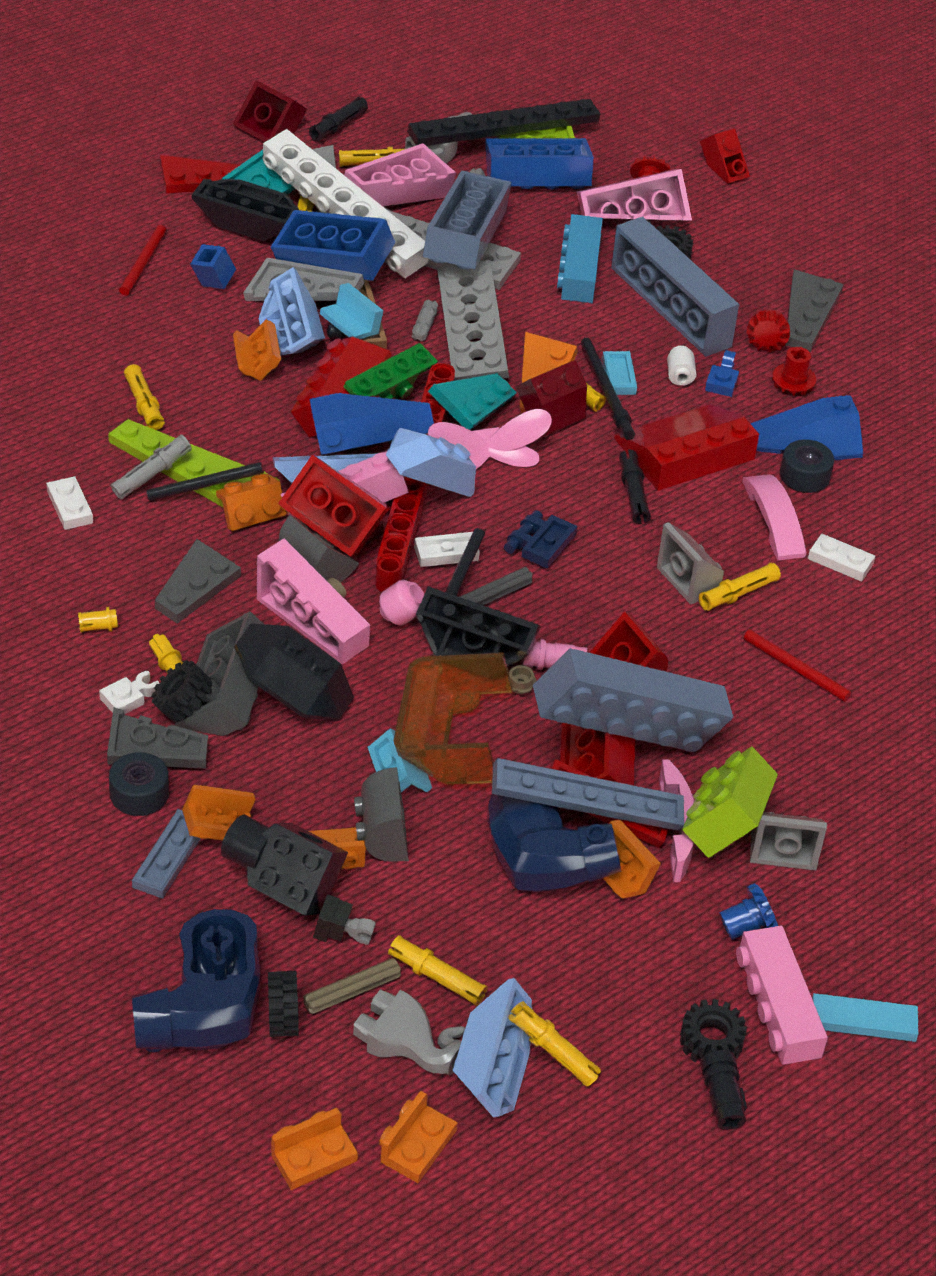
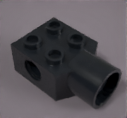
M245 814L239 816L231 824L221 846V855L224 858L247 869L248 886L305 916L320 914L327 894L330 895L348 854L347 851L293 823H275L268 827Z

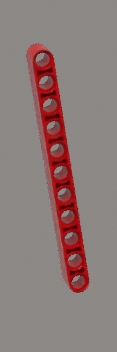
M438 363L431 367L421 402L430 403L434 424L446 422L449 413L428 392L433 384L455 381V369L446 363ZM403 476L408 493L393 500L376 560L375 586L380 592H383L396 582L404 580L429 488L428 483Z

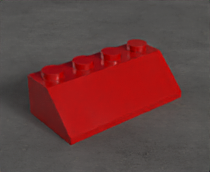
M353 336L343 340L335 339L329 343L325 355L318 361L316 370L307 379L306 387L297 396V402L291 410L292 415L309 438L317 436L310 399L335 393L350 394L344 388L345 382L391 358L392 354L389 350Z
M562 723L560 761L591 777L634 786L635 739Z

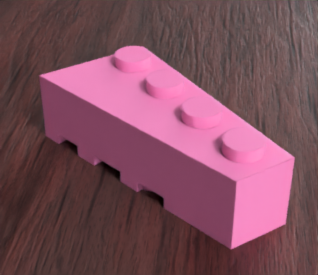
M422 143L347 169L344 176L381 206L445 198L453 185L456 172Z
M674 169L577 192L581 215L609 219H636L643 216L645 219L692 220L682 169Z
M285 538L257 555V600L341 664H344L369 647L370 624Z

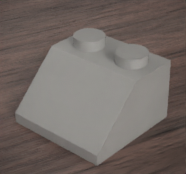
M669 522L663 524L657 568L690 605L699 602V594L701 592H706L719 586L723 579L724 571L720 564L715 562L705 552L703 546L698 544L690 534Z
M763 812L758 827L751 830L750 863L816 870L827 830V823L818 818Z

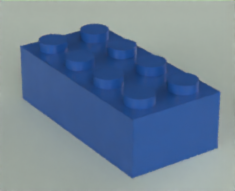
M294 210L272 244L271 249L278 260L363 274L364 280L373 281L393 248L395 240L386 219Z

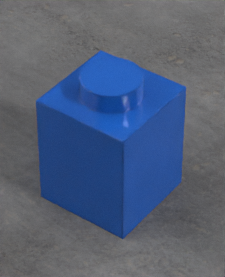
M202 244L190 263L201 285L204 287L225 289L236 271L225 247Z

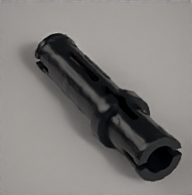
M357 97L335 113L325 115L322 121L310 127V137L314 141L317 140L319 142L328 134L338 132L342 125L367 111V101L363 97Z
M629 449V459H627L626 451L621 452L619 455L623 470L621 479L623 484L626 485L633 522L642 524L640 515H643L644 522L647 523L651 519V513L644 491V473L639 467L636 451Z

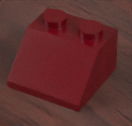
M256 80L232 125L266 142L286 129L294 133L303 119L307 108Z
M576 359L515 386L526 412L542 409L550 414L552 423L550 428L541 437L586 418L587 384Z

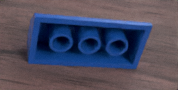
M486 138L488 177L512 182L511 186H519L522 189H532L534 186H544L548 189L570 186L574 189H582L584 186H592L594 157L586 138Z

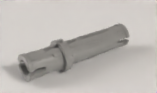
M180 434L168 445L155 449L153 451L154 454L111 483L112 491L120 500L124 499L129 493L139 488L162 470L170 469L172 463L192 450L190 443Z

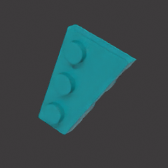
M498 373L433 384L428 391L468 430H471L496 412L517 394Z

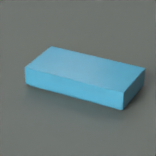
M630 351L603 352V366L616 394L636 395L637 384Z

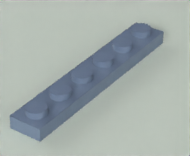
M497 758L493 763L492 794L677 831L684 826L683 795Z

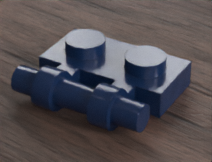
M535 510L531 515H526L523 518L518 530H513L509 534L504 550L512 554L516 549L522 548L521 557L548 569L576 536L577 526L554 515H551L546 521L542 520L543 514Z

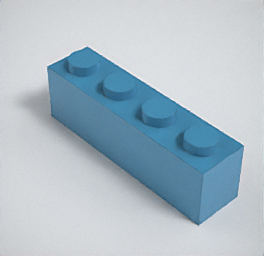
M571 214L570 225L565 224L557 288L562 289L561 300L593 303L603 218Z

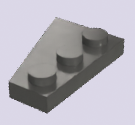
M196 539L156 597L155 609L178 624L241 577V567Z
M113 707L107 764H113L123 755L133 752H145L157 756L165 763L166 767L206 769L208 735L175 725L168 727L152 723V718L140 715L139 719L124 715V710Z

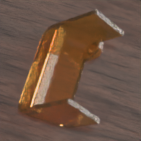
M504 653L426 656L414 660L408 667L393 740L397 754L443 784L492 783L494 761L488 742L448 744L453 714L473 711L480 703L481 694L512 693L513 687Z

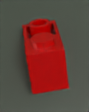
M735 128L714 134L700 141L707 165L724 182L729 184L750 177Z

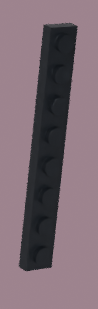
M581 99L409 123L407 132L416 146L422 143L429 146L599 122L601 113L591 99Z

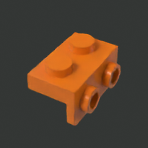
M266 319L249 337L238 330L234 332L233 339L239 370L244 375L252 376L261 381L281 361L275 324Z
M259 474L251 478L252 481L245 483L230 482L224 485V489L217 490L216 496L222 500L227 528L234 531L285 516L286 510L278 505L282 498L280 481L268 474Z
M193 785L182 809L189 835L201 839L223 840L229 827L239 816L245 814L251 817L250 811L256 800L254 793Z
M620 819L610 821L609 824H612L622 872L604 877L603 879L623 899L645 894L661 863Z

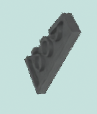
M794 269L787 320L790 325V337L786 345L790 347H803L811 352L842 294L844 284Z

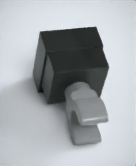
M327 894L313 938L326 942L328 937L341 941L343 933L347 932L357 942L368 945L376 923L366 918L349 919L353 904Z

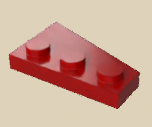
M160 155V165L166 194L194 192L203 179L221 180L240 166L239 164Z

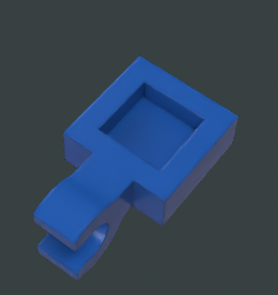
M725 350L721 367L712 365L705 391L732 397L739 376V371L733 370L736 352Z

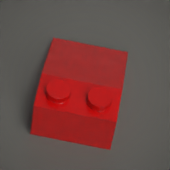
M313 454L278 502V505L350 557L357 556L390 509L388 505Z

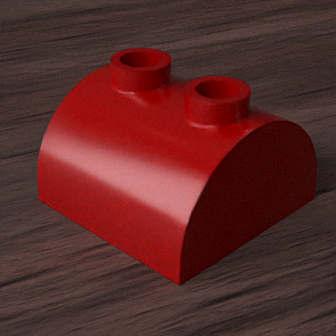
M626 611L622 613L589 652L665 672L668 668L667 656L637 620Z

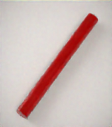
M157 225L119 288V292L122 295H129L166 232L165 226Z
M749 629L745 633L743 638L745 641L842 701L846 702L850 697V690Z

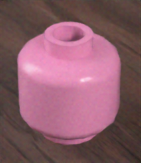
M407 580L396 582L380 595L379 610L382 617L399 626L407 624L417 617L416 613L424 597V592L414 582Z

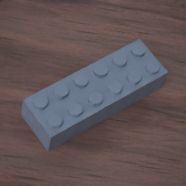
M461 170L427 227L423 257L429 258L435 263L446 262L455 264L460 269H475L507 211L512 182Z
M643 216L617 225L611 268L705 357L732 347L739 303Z
M569 648L533 684L541 718L678 748L688 752H696L702 748L709 739L721 731L734 718L725 686Z

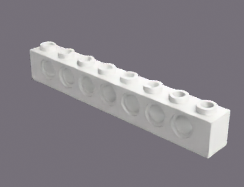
M288 129L263 143V161L267 168L274 170L287 184H291L304 198H308L321 212L386 219L395 240L393 248L384 261L391 270L398 272L402 277L406 278L428 263L429 258L423 257L425 241Z

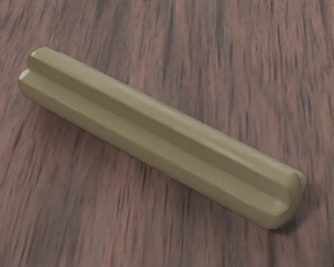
M394 958L388 959L303 996L305 1008L310 1014L319 1012L401 976V968Z

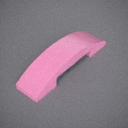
M771 474L743 477L742 482L750 500L757 501L769 528L770 535L768 541L777 561L805 557L806 549L800 524L793 504L780 481Z
M662 760L659 776L660 791L684 796L685 824L688 817L686 812L694 803L691 790L676 766L670 760ZM682 828L679 830L680 835L673 836L670 862L673 882H681L686 874L694 842L686 835Z

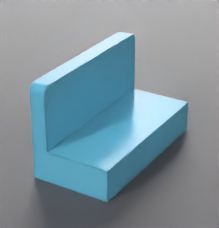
M345 283L339 287L336 304L321 308L320 315L346 336L363 339L379 334L384 310L351 284Z
M390 728L368 746L376 772L397 767L401 792L411 784L425 792L432 789L415 741Z

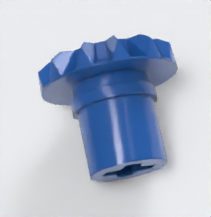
M755 883L746 887L750 899L745 898L741 900V903L719 912L722 923L731 940L741 937L745 931L758 930L761 927L770 928L778 926L767 897L760 886Z

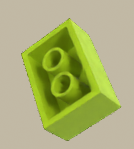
M753 746L742 753L736 751L725 761L723 766L718 769L712 767L702 776L701 787L693 796L695 801L686 812L688 817L682 830L710 858L758 827L778 774Z

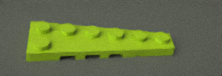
M129 419L108 434L109 443L142 462L152 456L155 449L163 448L175 439L172 436ZM190 444L192 447L190 452L172 463L170 469H164L161 472L180 482L245 465ZM253 476L246 477V478H242V479H238V480H234V481H230V482H241V483H245V482H248V481H252L251 478H252ZM230 482L194 491L223 507L222 500L216 496V491L224 489V485Z

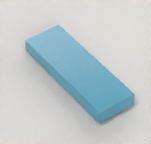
M813 993L812 1000L826 1031L914 1042L917 1040L918 1006Z

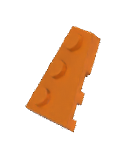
M525 332L522 383L575 360L578 353L577 346ZM520 399V410H521V413H525L526 410H525V408H524V406H523V403H522V401H521V399Z

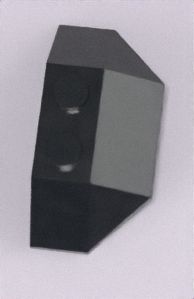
M203 179L192 194L193 201L217 227L261 241H266L279 234L292 212L299 210L287 194L240 179H221L216 181Z
M429 586L416 613L435 657L490 677L528 656L540 629V625Z
M251 623L234 646L249 680L302 718L339 721L354 699L341 663L290 626Z

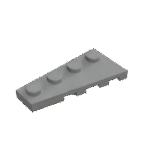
M266 258L243 294L245 301H264L270 291L268 288L271 280L292 267L298 272L314 301H337L340 285L349 283L360 291L365 281L363 274Z

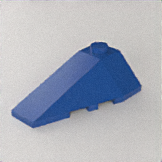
M343 393L310 399L321 455H330L391 442L399 428L428 434L429 427L434 424L430 403Z
M850 395L821 398L750 423L759 433L756 450L759 452L781 454L790 443L809 439L827 446L832 451L835 460L863 457L860 416Z

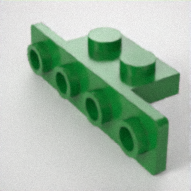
M418 343L347 380L344 388L352 395H374L381 398L405 399L413 392V384L418 375L431 369L438 361L422 344Z

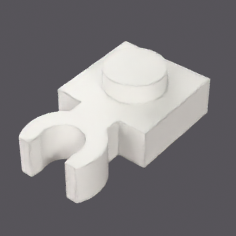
M144 671L139 673L133 682L125 677L99 690L100 700L112 713L113 707L124 710L125 715L144 705V697H151L152 693L156 691L154 689L155 685L159 684V682L155 681L148 684L150 682V672Z

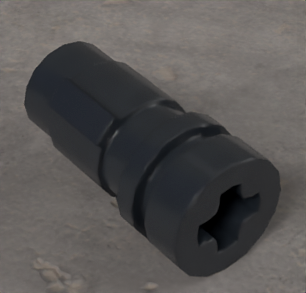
M727 1050L710 1052L701 1058L700 1065L704 1075V1083L710 1089L709 1095L717 1125L724 1130L739 1128L746 1122L745 1110L747 1109L743 1088H740L738 1084L740 1075L735 1055Z

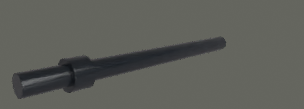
M584 338L581 341V345L613 412V421L616 427L621 429L624 438L631 440L635 437V432L631 425L632 419L629 412L623 409L591 339Z

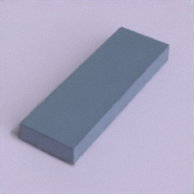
M177 809L133 877L132 888L162 899L166 895L201 839L189 835L182 810Z

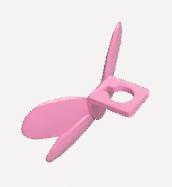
M534 409L513 418L501 428L470 431L456 424L438 422L429 427L428 435L437 439L442 437L454 445L457 443L463 445L470 452L469 458L476 466V469L489 457L511 466L531 467L539 462V455L536 451L526 446L541 437L550 428L552 419L546 410Z

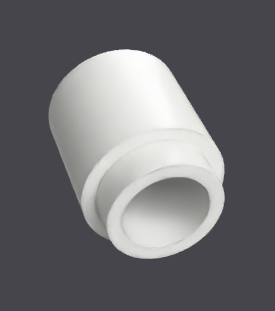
M686 346L674 347L667 357L669 379L675 385L685 386L692 383L696 378L695 356Z

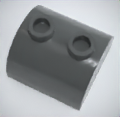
M289 515L279 533L278 542L285 538L326 581L333 577L342 582L359 565L354 558L347 555L299 519Z
M397 767L383 769L370 775L362 784L361 796L354 797L356 817L363 816V822L356 823L358 841H365L367 851L377 859L388 862L409 861L405 815Z

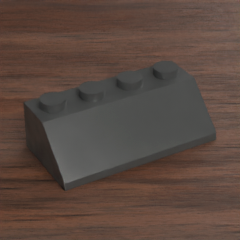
M250 611L207 634L196 665L211 678L213 683L210 687L212 689L211 693L205 695L208 699L206 702L199 704L201 708L198 711L194 709L192 716H185V719L182 721L177 720L176 726L192 731L225 736L235 730L243 729L250 720L249 714L253 702L258 696L257 690L259 686L249 680L234 646L251 623L264 624Z

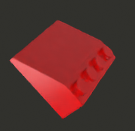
M712 404L633 428L635 437L631 440H626L622 432L614 435V439L626 451L628 456L629 449L636 451L639 467L657 491L755 460L759 433L744 416Z

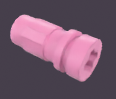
M535 638L529 655L521 659V665L533 669V666H536L537 670H543V667L550 668L569 648L587 652V648L570 644L546 643L544 639L536 642Z

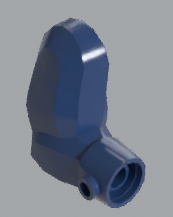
M495 794L491 795L488 804L487 820L491 829L493 849L513 886L523 892H544L564 889L587 880L590 883L622 872L612 824H593L591 826H580L578 830L563 827L558 807Z
M213 909L201 912L185 922L179 933L184 954L182 984L168 992V988L132 996L136 1049H145L149 1052H159L162 1049H173V1047L196 1050L219 1049L245 1039L251 1033L260 988L257 925L248 915L234 910Z

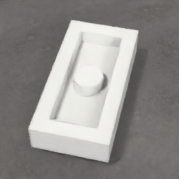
M75 476L46 483L48 495L64 530L93 523V514Z
M473 532L415 538L414 548L420 567L459 563ZM479 549L473 561H479Z
M821 533L810 549L808 559L863 581L874 564L875 555Z

